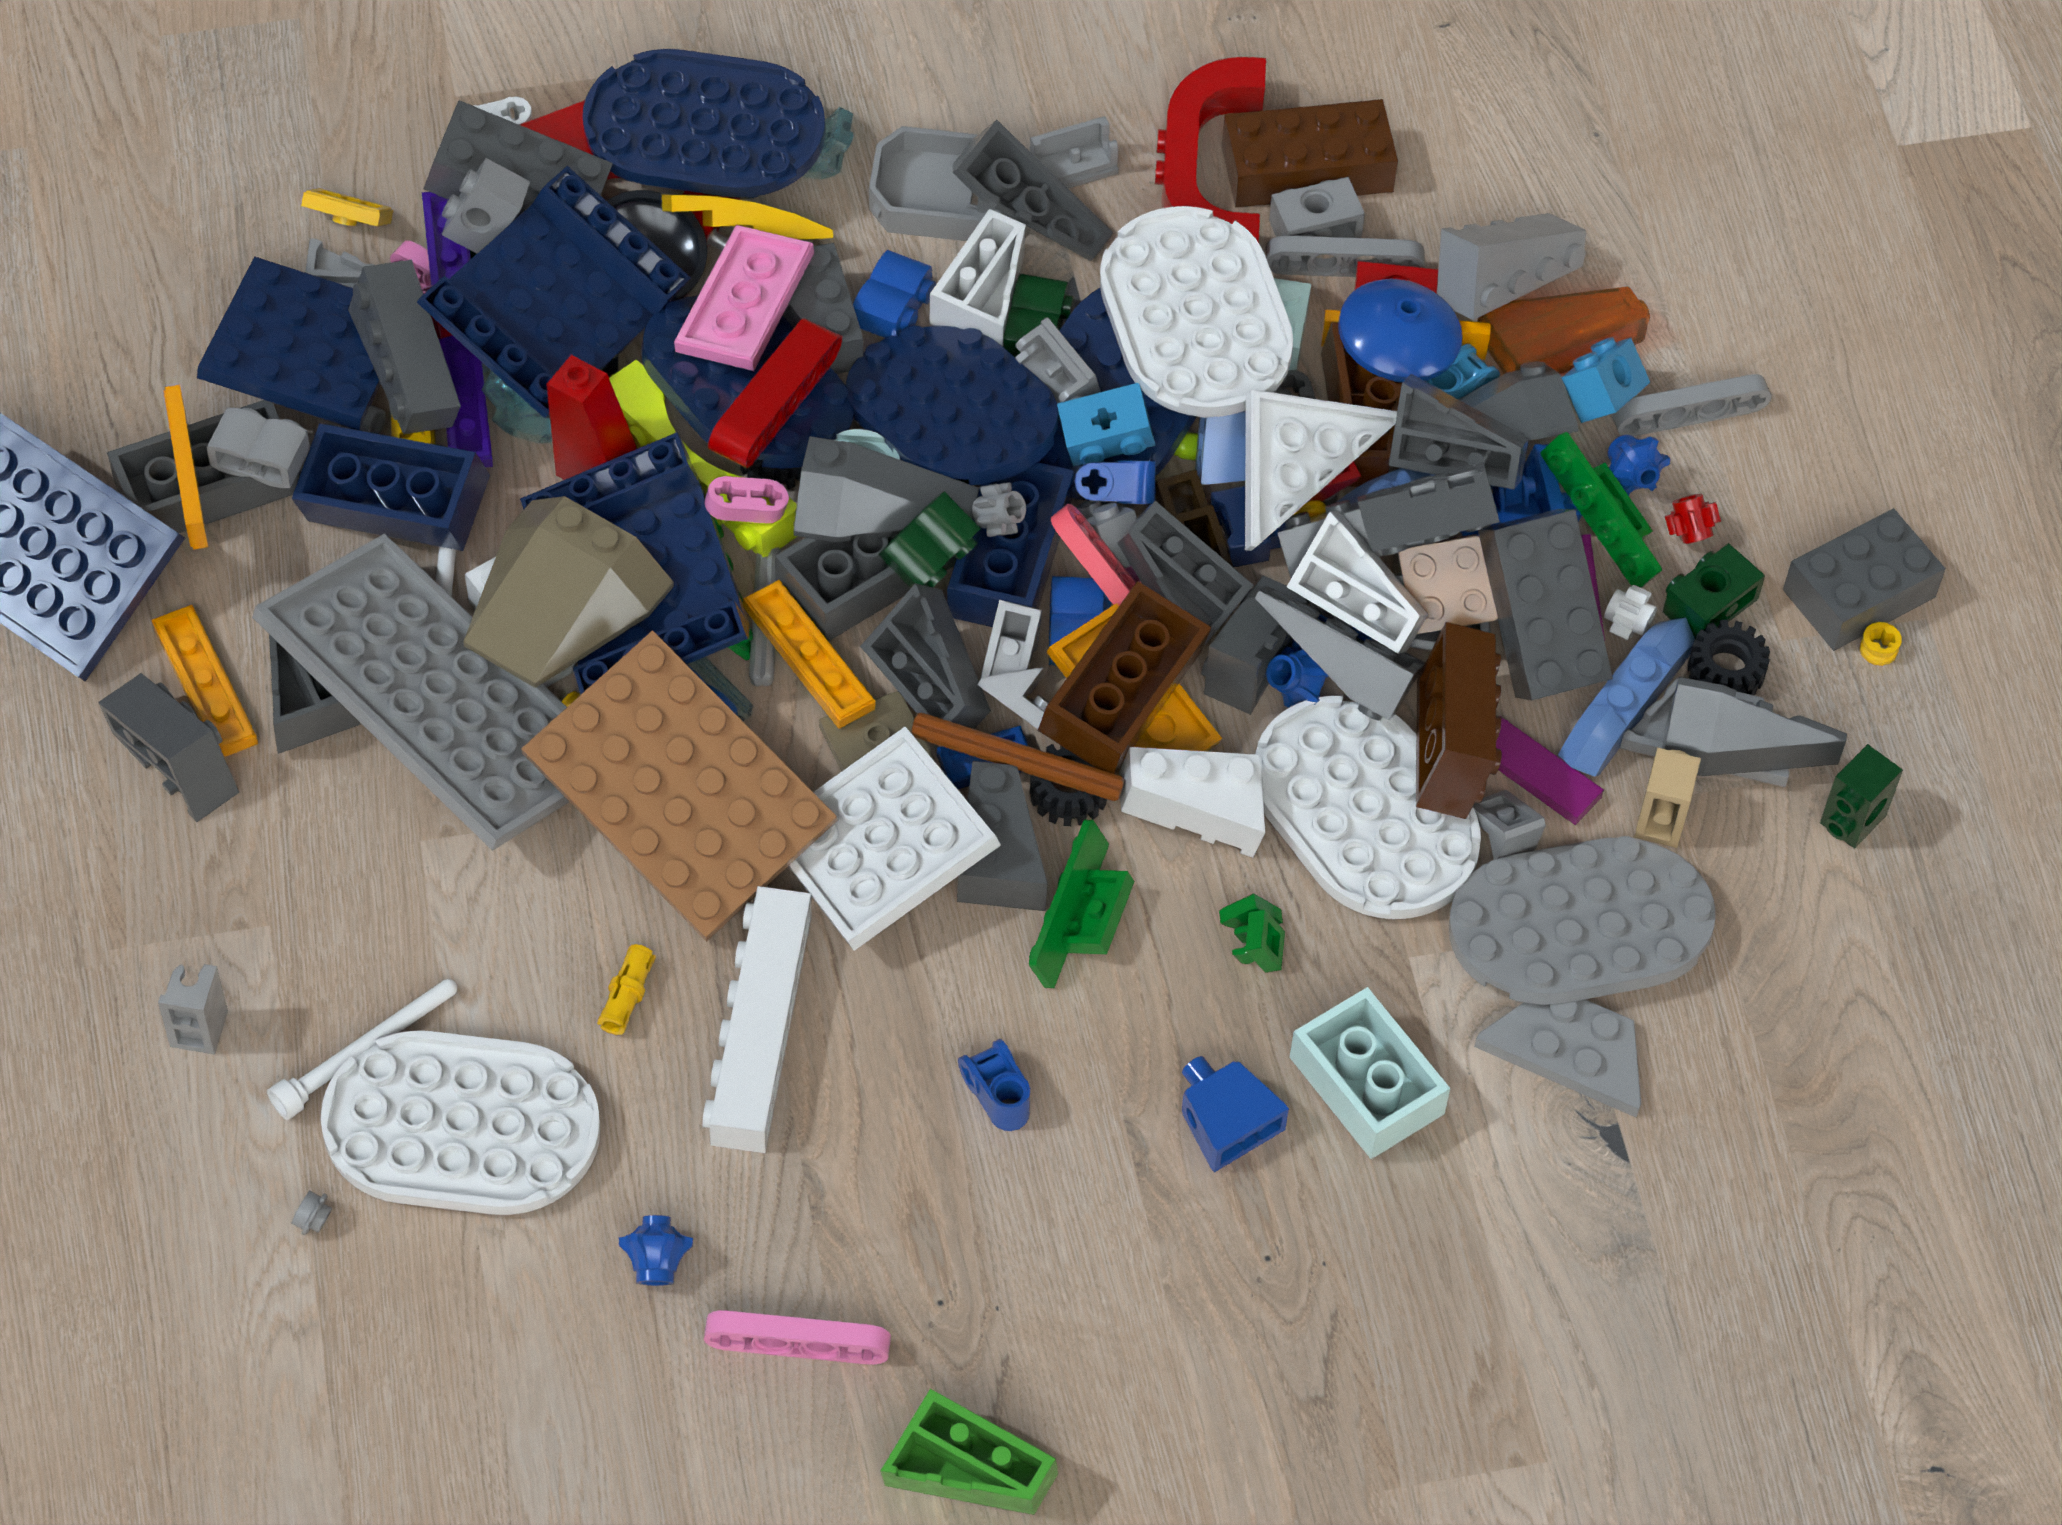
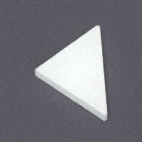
M1251 389L1246 394L1245 550L1252 551L1393 427L1396 423L1397 411Z

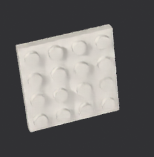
M903 727L813 792L837 816V822L788 867L808 893H811L815 902L853 951H855L1001 846L996 835L910 731Z

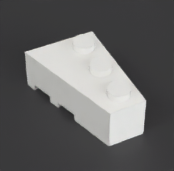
M1339 511L1329 512L1287 585V588L1398 654L1407 652L1428 616L1427 612L1376 553L1371 551L1370 546Z

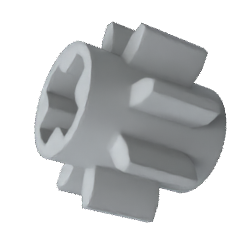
M1011 483L982 486L981 493L983 496L976 498L973 502V518L978 526L987 528V536L989 537L1017 533L1016 523H1020L1025 518V501L1020 493L1011 491Z

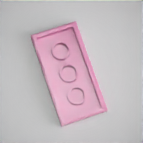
M736 225L674 341L675 352L754 371L814 255L813 243Z

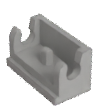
M1105 116L1030 138V152L1068 189L1119 174L1117 166L1118 144L1116 140H1109L1110 126Z
M1048 317L1016 343L1015 346L1021 353L1015 359L1048 386L1054 394L1057 403L1101 392L1096 375Z
M204 964L198 974V982L193 986H184L181 981L185 977L184 965H179L172 972L166 994H160L158 1001L169 1045L172 1048L215 1055L228 1013L217 966Z

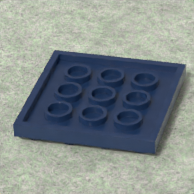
M255 256L197 369V379L356 430H360L381 385L348 311L353 297V288Z

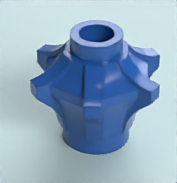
M1622 435L1617 437L1609 446L1608 458L1611 462L1609 468L1628 496L1634 490L1649 488L1652 492L1657 488L1656 483L1659 480L1660 471L1670 465V457L1659 453L1657 450L1659 441L1654 437L1649 436L1640 440L1632 435Z
M1286 647L1282 650L1281 655L1274 657L1269 662L1266 670L1268 683L1282 694L1284 706L1288 708L1306 700L1319 702L1321 688L1324 685L1325 679L1329 677L1304 650L1293 651L1291 647Z
M649 1215L642 1217V1225L638 1226L634 1232L625 1237H619V1246L627 1253L632 1262L633 1270L636 1272L637 1284L665 1286L674 1284V1273L677 1272L679 1262L684 1254L693 1247V1238L680 1234L674 1226H671V1217Z

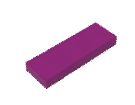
M1501 717V729L1496 740V748L1502 751L1498 771L1576 826L1602 798L1604 789L1576 769L1571 768L1562 759Z

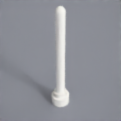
M451 979L443 980L300 1079L292 1078L289 1081L282 1079L267 1089V1095L272 1105L284 1119H291L304 1110V1103L309 1101L308 1095L330 1081L340 1066L351 1055L355 1059L365 1050L374 1046L375 1040L400 1033L455 995L457 984Z

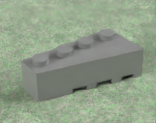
M1550 213L1515 218L1514 222L1509 223L1503 220L1491 221L1489 226L1482 227L1477 224L1464 225V228L1461 230H1456L1452 227L1442 228L1437 294L1451 306L1453 311L1475 320L1583 267L1586 230Z

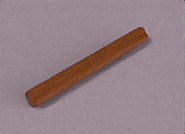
M922 712L916 715L911 732L915 738L993 763L1013 765L1018 768V771L1108 800L1117 801L1124 787V778L1122 776Z

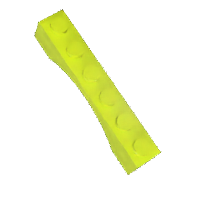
M637 359L609 378L637 449L676 433L667 415L665 395ZM683 442L705 494H707L710 483L718 477H742L709 464ZM720 494V496H723L724 502H732L728 500L726 494ZM762 497L765 499L766 505L774 506V504L770 503L768 497ZM790 497L784 515L774 523L726 521L715 518L719 525L724 524L734 533L741 547L747 551L751 549L754 553L761 554L762 557H767L772 549L776 547L781 549L798 537L794 536L797 503Z

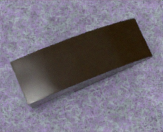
M1197 470L1156 480L1155 501L1233 567L1213 505L1208 506Z

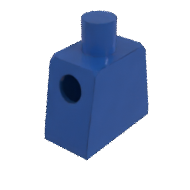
M1199 1056L1191 1060L1183 1068L1182 1074L1191 1087L1187 1088L1183 1094L1182 1113L1214 1173L1286 1130L1289 1111L1287 1105L1240 1062H1231L1215 1072L1203 1056Z

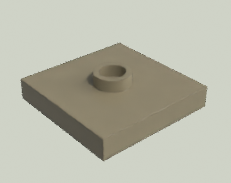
M898 691L874 699L876 701L874 711L840 729L837 728L829 716L819 719V728L841 772L903 727H906L912 734L911 729L914 717L903 696ZM915 738L934 760V756L926 741Z

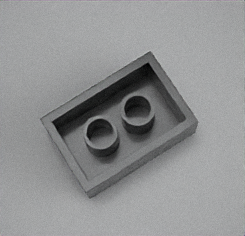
M1893 508L1792 560L1783 591L1830 648L1835 651L1862 637L1865 629L1872 623H1888L1936 598L1946 568Z

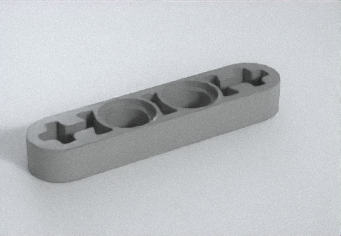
M1277 236L1268 241L1266 245V259L1270 270L1282 275L1356 277L1358 261L1425 268L1424 247L1413 240ZM1328 254L1333 255L1334 257L1322 259L1317 258L1316 256ZM1360 256H1372V257H1375V258L1370 259V260H1360V259H1357V258L1360 257Z
M1751 374L1634 397L1616 413H1613L1612 418L1621 436H1639L1754 413L1770 403L1772 394L1762 375Z

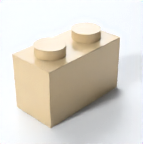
M1657 747L1634 838L1674 848L1678 847L1701 758L1690 756L1680 750H1666Z

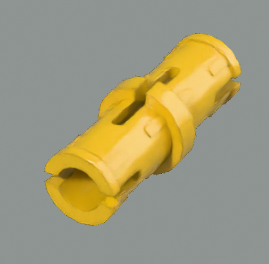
M638 944L630 945L618 975L614 976L610 981L608 987L610 992L609 998L597 1021V1024L601 1025L600 1028L607 1033L613 1035L625 1033L636 1003L641 1002L643 999L645 980L656 959V955H652L653 951L648 947Z

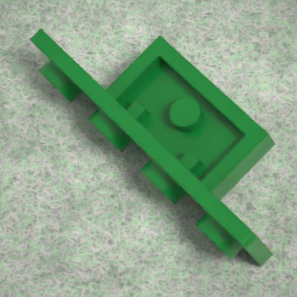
M1568 432L1558 435L1541 451V457L1630 585L1640 588L1644 587L1662 571V567L1643 541L1653 530L1607 464L1604 462L1592 468Z
M1084 820L1078 836L1073 841L1072 851L1064 872L1059 877L1050 908L1047 909L1044 915V923L1036 944L1030 951L1029 967L1044 988H1055L1068 953L1107 955L1135 882L1128 871L1100 870L1109 843L1094 820Z

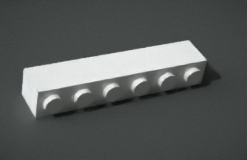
M757 886L754 903H746L743 929L749 930L747 941L738 942L735 968H741L739 980L730 981L727 996V1007L733 1008L730 1020H722L719 1035V1047H725L723 1059L714 1060L711 1087H717L714 1100H706L702 1126L710 1128L711 1146L766 1153L812 917L811 893Z

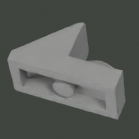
M999 600L981 678L1029 669L1033 652L1038 647L1042 610Z
M1040 667L981 678L977 684L1035 728H1039L1049 701L1040 695H1037L1034 700L1029 696L1049 668Z
M1508 790L1484 797L1480 804L1474 803L1473 805L1479 826L1489 834L1493 860L1536 849L1546 826L1545 819Z

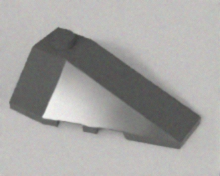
M810 436L801 470L794 536L831 542L851 541V536L871 533H876L877 538L891 536V531L903 530L943 491L973 520L972 507L973 502L978 498L979 488L854 443Z

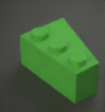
M932 1389L928 1391L880 1470L884 1484L887 1487L1031 1515L1036 1513L1058 1476L1056 1458Z

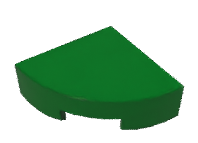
M1253 893L1220 909V924L1234 929L1239 926L1248 925L1249 912L1264 909L1278 924L1283 923L1282 910Z

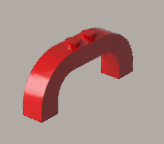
M1232 57L1220 59L1199 67L1179 83L1168 105L1166 129H1158L1157 153L1164 154V161L1156 160L1155 185H1163L1162 208L1187 206L1212 210L1213 216L1231 224L1234 221L1241 224L1255 237L1258 243L1260 214L1231 212L1212 205L1200 193L1196 182L1198 135L1208 121L1228 113L1263 111L1266 58Z

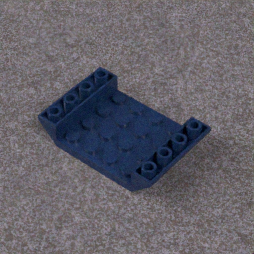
M566 166L542 188L529 208L450 279L444 275L416 303L546 419L550 418L547 383L571 355L600 370H604L645 330L650 318L656 312H660L668 302H671L689 282L691 277L570 167Z
M678 432L520 498L523 510L532 500L563 496L571 499L637 537L674 582V587L648 618L577 662L578 666L573 667L580 694L585 692L652 630L686 665L748 639L750 624L713 516L706 510L704 504L705 491Z

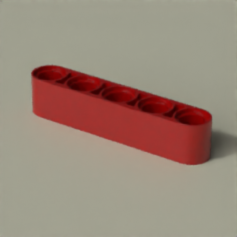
M802 318L716 423L708 442V449L743 467L749 468L834 363L842 345V335L806 318Z

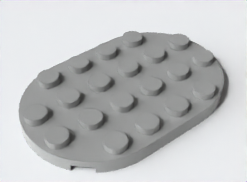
M1629 836L1596 839L1501 857L1475 870L1457 890L1452 901L1449 918V938L1454 954L1462 967L1484 987L1489 983L1498 989L1510 993L1509 999L1519 1002L1542 1005L1560 1004L1653 987L1681 977L1698 963V958L1707 946L1710 945L1715 924V904L1712 893L1701 874L1693 865L1678 854L1657 844L1634 839Z

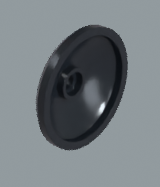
M634 190L608 199L607 202L691 277L689 282L672 301L682 299L690 293L699 282L707 261L706 237L695 215L691 211H662V195L666 194L656 191Z

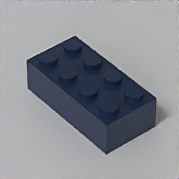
M319 423L291 499L309 522L377 535L385 533L388 537L464 551L490 474L476 452Z
M1037 462L1017 475L980 485L978 497L983 496L981 493L982 486L1011 483V491L1020 493L1025 501L1026 514L1020 523H1016L1017 533L989 537L987 536V528L980 527V530L973 536L978 543L961 560H956L947 588V604L954 619L993 627L999 600L1039 609L1060 541V536L1051 523V516L1065 505L1071 504L1074 470Z

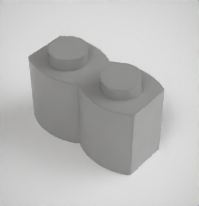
M227 408L207 446L210 466L230 475L251 477L263 484L277 488H291L310 450L308 432L300 424L290 419H266L259 412L251 408Z

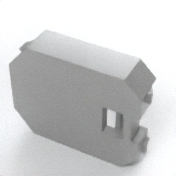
M902 126L877 143L869 185V210L888 233L967 241L989 209L1009 217L982 202L979 198L978 205H972L973 192L953 174V163L978 134Z

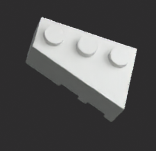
M991 209L987 211L931 291L929 325L953 326L961 329L976 328L983 335L989 336L1003 347L1006 323L1024 259L1025 224Z
M1129 747L1119 771V776L1124 778V787L1120 796L1121 812L1172 830L1175 829V826L1200 834L1201 840L1214 844L1215 840L1240 848L1241 854L1254 857L1265 834L1260 755Z

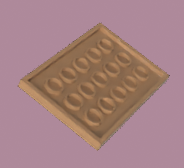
M653 630L521 748L522 754L706 942L745 907L747 902H750L756 896L757 886L766 887L837 822V816Z

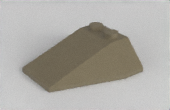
M565 496L532 500L505 532L464 638V647L536 688L648 618L674 587V582L637 537Z

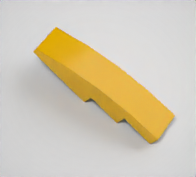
M662 195V211H703V226L739 225L798 240L833 238V230L795 213L756 202L717 196Z

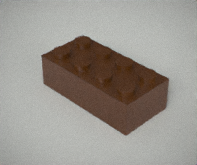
M1383 99L1224 115L1222 150L1235 208L1271 204L1273 194L1281 193L1284 190L1299 189L1316 185L1326 180H1338L1349 177L1357 196L1394 192L1398 158Z
M1137 581L1046 706L1038 731L1095 768L1115 774L1124 762L1129 747L1136 745L1202 652L1212 627Z
M1445 622L1417 678V808L1466 819L1474 803L1480 804L1483 800L1486 781L1489 775H1495L1499 769L1502 751L1496 748V740L1501 729V717L1496 716V708L1501 696V685L1496 684V676L1500 668L1501 654L1496 653V634Z

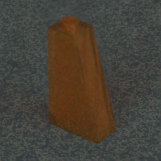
M1627 286L1514 300L1479 317L1477 322L1491 323L1487 350L1504 374L1521 370L1520 366L1524 363L1537 361L1544 362L1545 365L1562 374L1574 368L1573 361L1591 353L1590 347L1593 344L1606 338L1613 337L1615 342L1632 338L1634 345L1643 342L1650 321V312L1646 303L1641 299L1638 300L1631 288Z

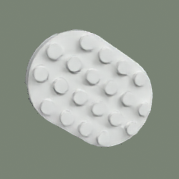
M1187 206L1168 207L1145 213L1131 220L1118 231V237L1113 241L1108 250L1105 249L1102 257L1100 288L1103 302L1128 372L1134 382L1139 383L1141 390L1149 398L1168 409L1202 418L1227 416L1245 411L1246 394L1251 389L1274 393L1286 377L1291 364L1293 333L1267 259L1255 237L1238 222L1234 221L1231 224L1213 216L1212 210Z
M1343 696L1319 697L1320 701L1317 703L1306 700L1291 706L1279 714L1262 733L1255 754L1260 755L1264 814L1318 884L1331 897L1344 906L1362 914L1378 918L1406 919L1423 916L1450 903L1454 899L1457 890L1476 869L1481 841L1479 821L1473 807L1466 819L1416 807V734L1407 723L1396 714L1390 720L1382 717L1381 721L1374 720L1357 709L1358 703L1342 701Z
M406 1031L384 1036L375 1040L374 1046L365 1050L355 1059L351 1055L331 1079L326 1089L321 1109L322 1133L331 1161L341 1175L362 1192L394 1203L493 1215H513L530 1212L547 1206L563 1197L587 1173L596 1155L600 1139V1116L594 1091L590 1084H587L584 1078L574 1069L573 1063L562 1055L531 1043L434 1031Z

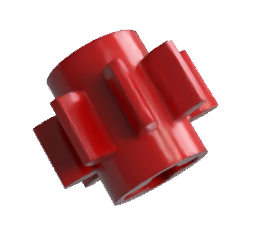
M1703 494L1689 495L1674 500L1672 502L1674 511H1671V514L1665 515L1669 535H1681L1683 544L1694 543L1712 537L1714 535L1712 527L1715 526V523L1721 522L1716 502H1705Z

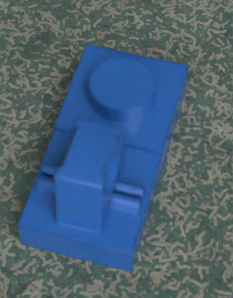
M1535 444L1525 461L1523 471L1525 477L1532 476L1535 481L1536 492L1531 494L1541 513L1555 509H1575L1579 522L1582 514L1573 504L1568 494L1560 492L1559 481L1541 457L1540 453L1547 445Z

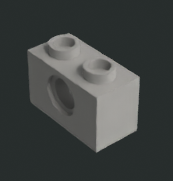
M486 158L476 172L472 169L467 172L459 188L460 196L452 194L446 203L442 216L447 218L442 236L475 253L480 252L509 226L522 208L530 181Z
M1349 177L1338 180H1326L1319 184L1299 189H1287L1281 193L1273 194L1269 222L1276 237L1362 238L1365 213Z

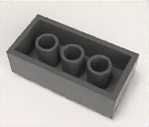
M458 100L423 189L446 199H449L452 194L459 197L461 194L459 188L467 172L470 169L476 172L487 158L530 181L522 208L514 218L515 220L532 205L542 188L566 166L570 167L601 195L613 163Z
M266 400L241 407V409L251 408L256 410L266 419H279L273 403ZM223 414L188 425L205 525L293 495L301 474L299 470L291 488H277L263 484L251 477L230 475L210 466L207 446ZM170 431L107 452L114 483L121 495L176 532L182 533L187 531Z
M1555 509L1478 530L1515 698L1536 700L1613 679L1576 510Z
M902 530L891 531V536L877 538L876 533L851 536V541L844 542L804 538L775 555L776 581L780 580L825 638L830 641L904 597L911 589L878 555ZM952 556L943 568L947 571L954 567L957 558Z

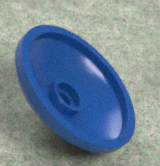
M1381 279L1366 283L1348 296L1339 315V335L1349 355L1369 372L1388 380L1403 382L1410 374L1424 381L1440 376L1452 366L1461 348L1462 329L1456 313L1441 296L1427 287L1414 282L1400 279Z

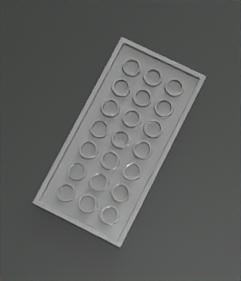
M385 533L255 606L252 618L492 851L569 802L522 754L521 750L523 746L567 707L543 684L534 688L464 647L463 641L473 617Z

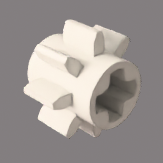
M1635 585L1629 587L1627 593L1617 589L1604 614L1605 619L1613 622L1609 632L1626 640L1632 638L1634 632L1643 636L1648 631L1657 611L1656 606L1648 603L1652 593Z

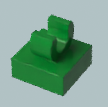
M1265 909L1249 912L1248 925L1239 926L1234 929V935L1242 943H1246V945L1242 948L1232 949V955L1242 964H1250L1255 961L1265 973L1282 970L1285 930Z

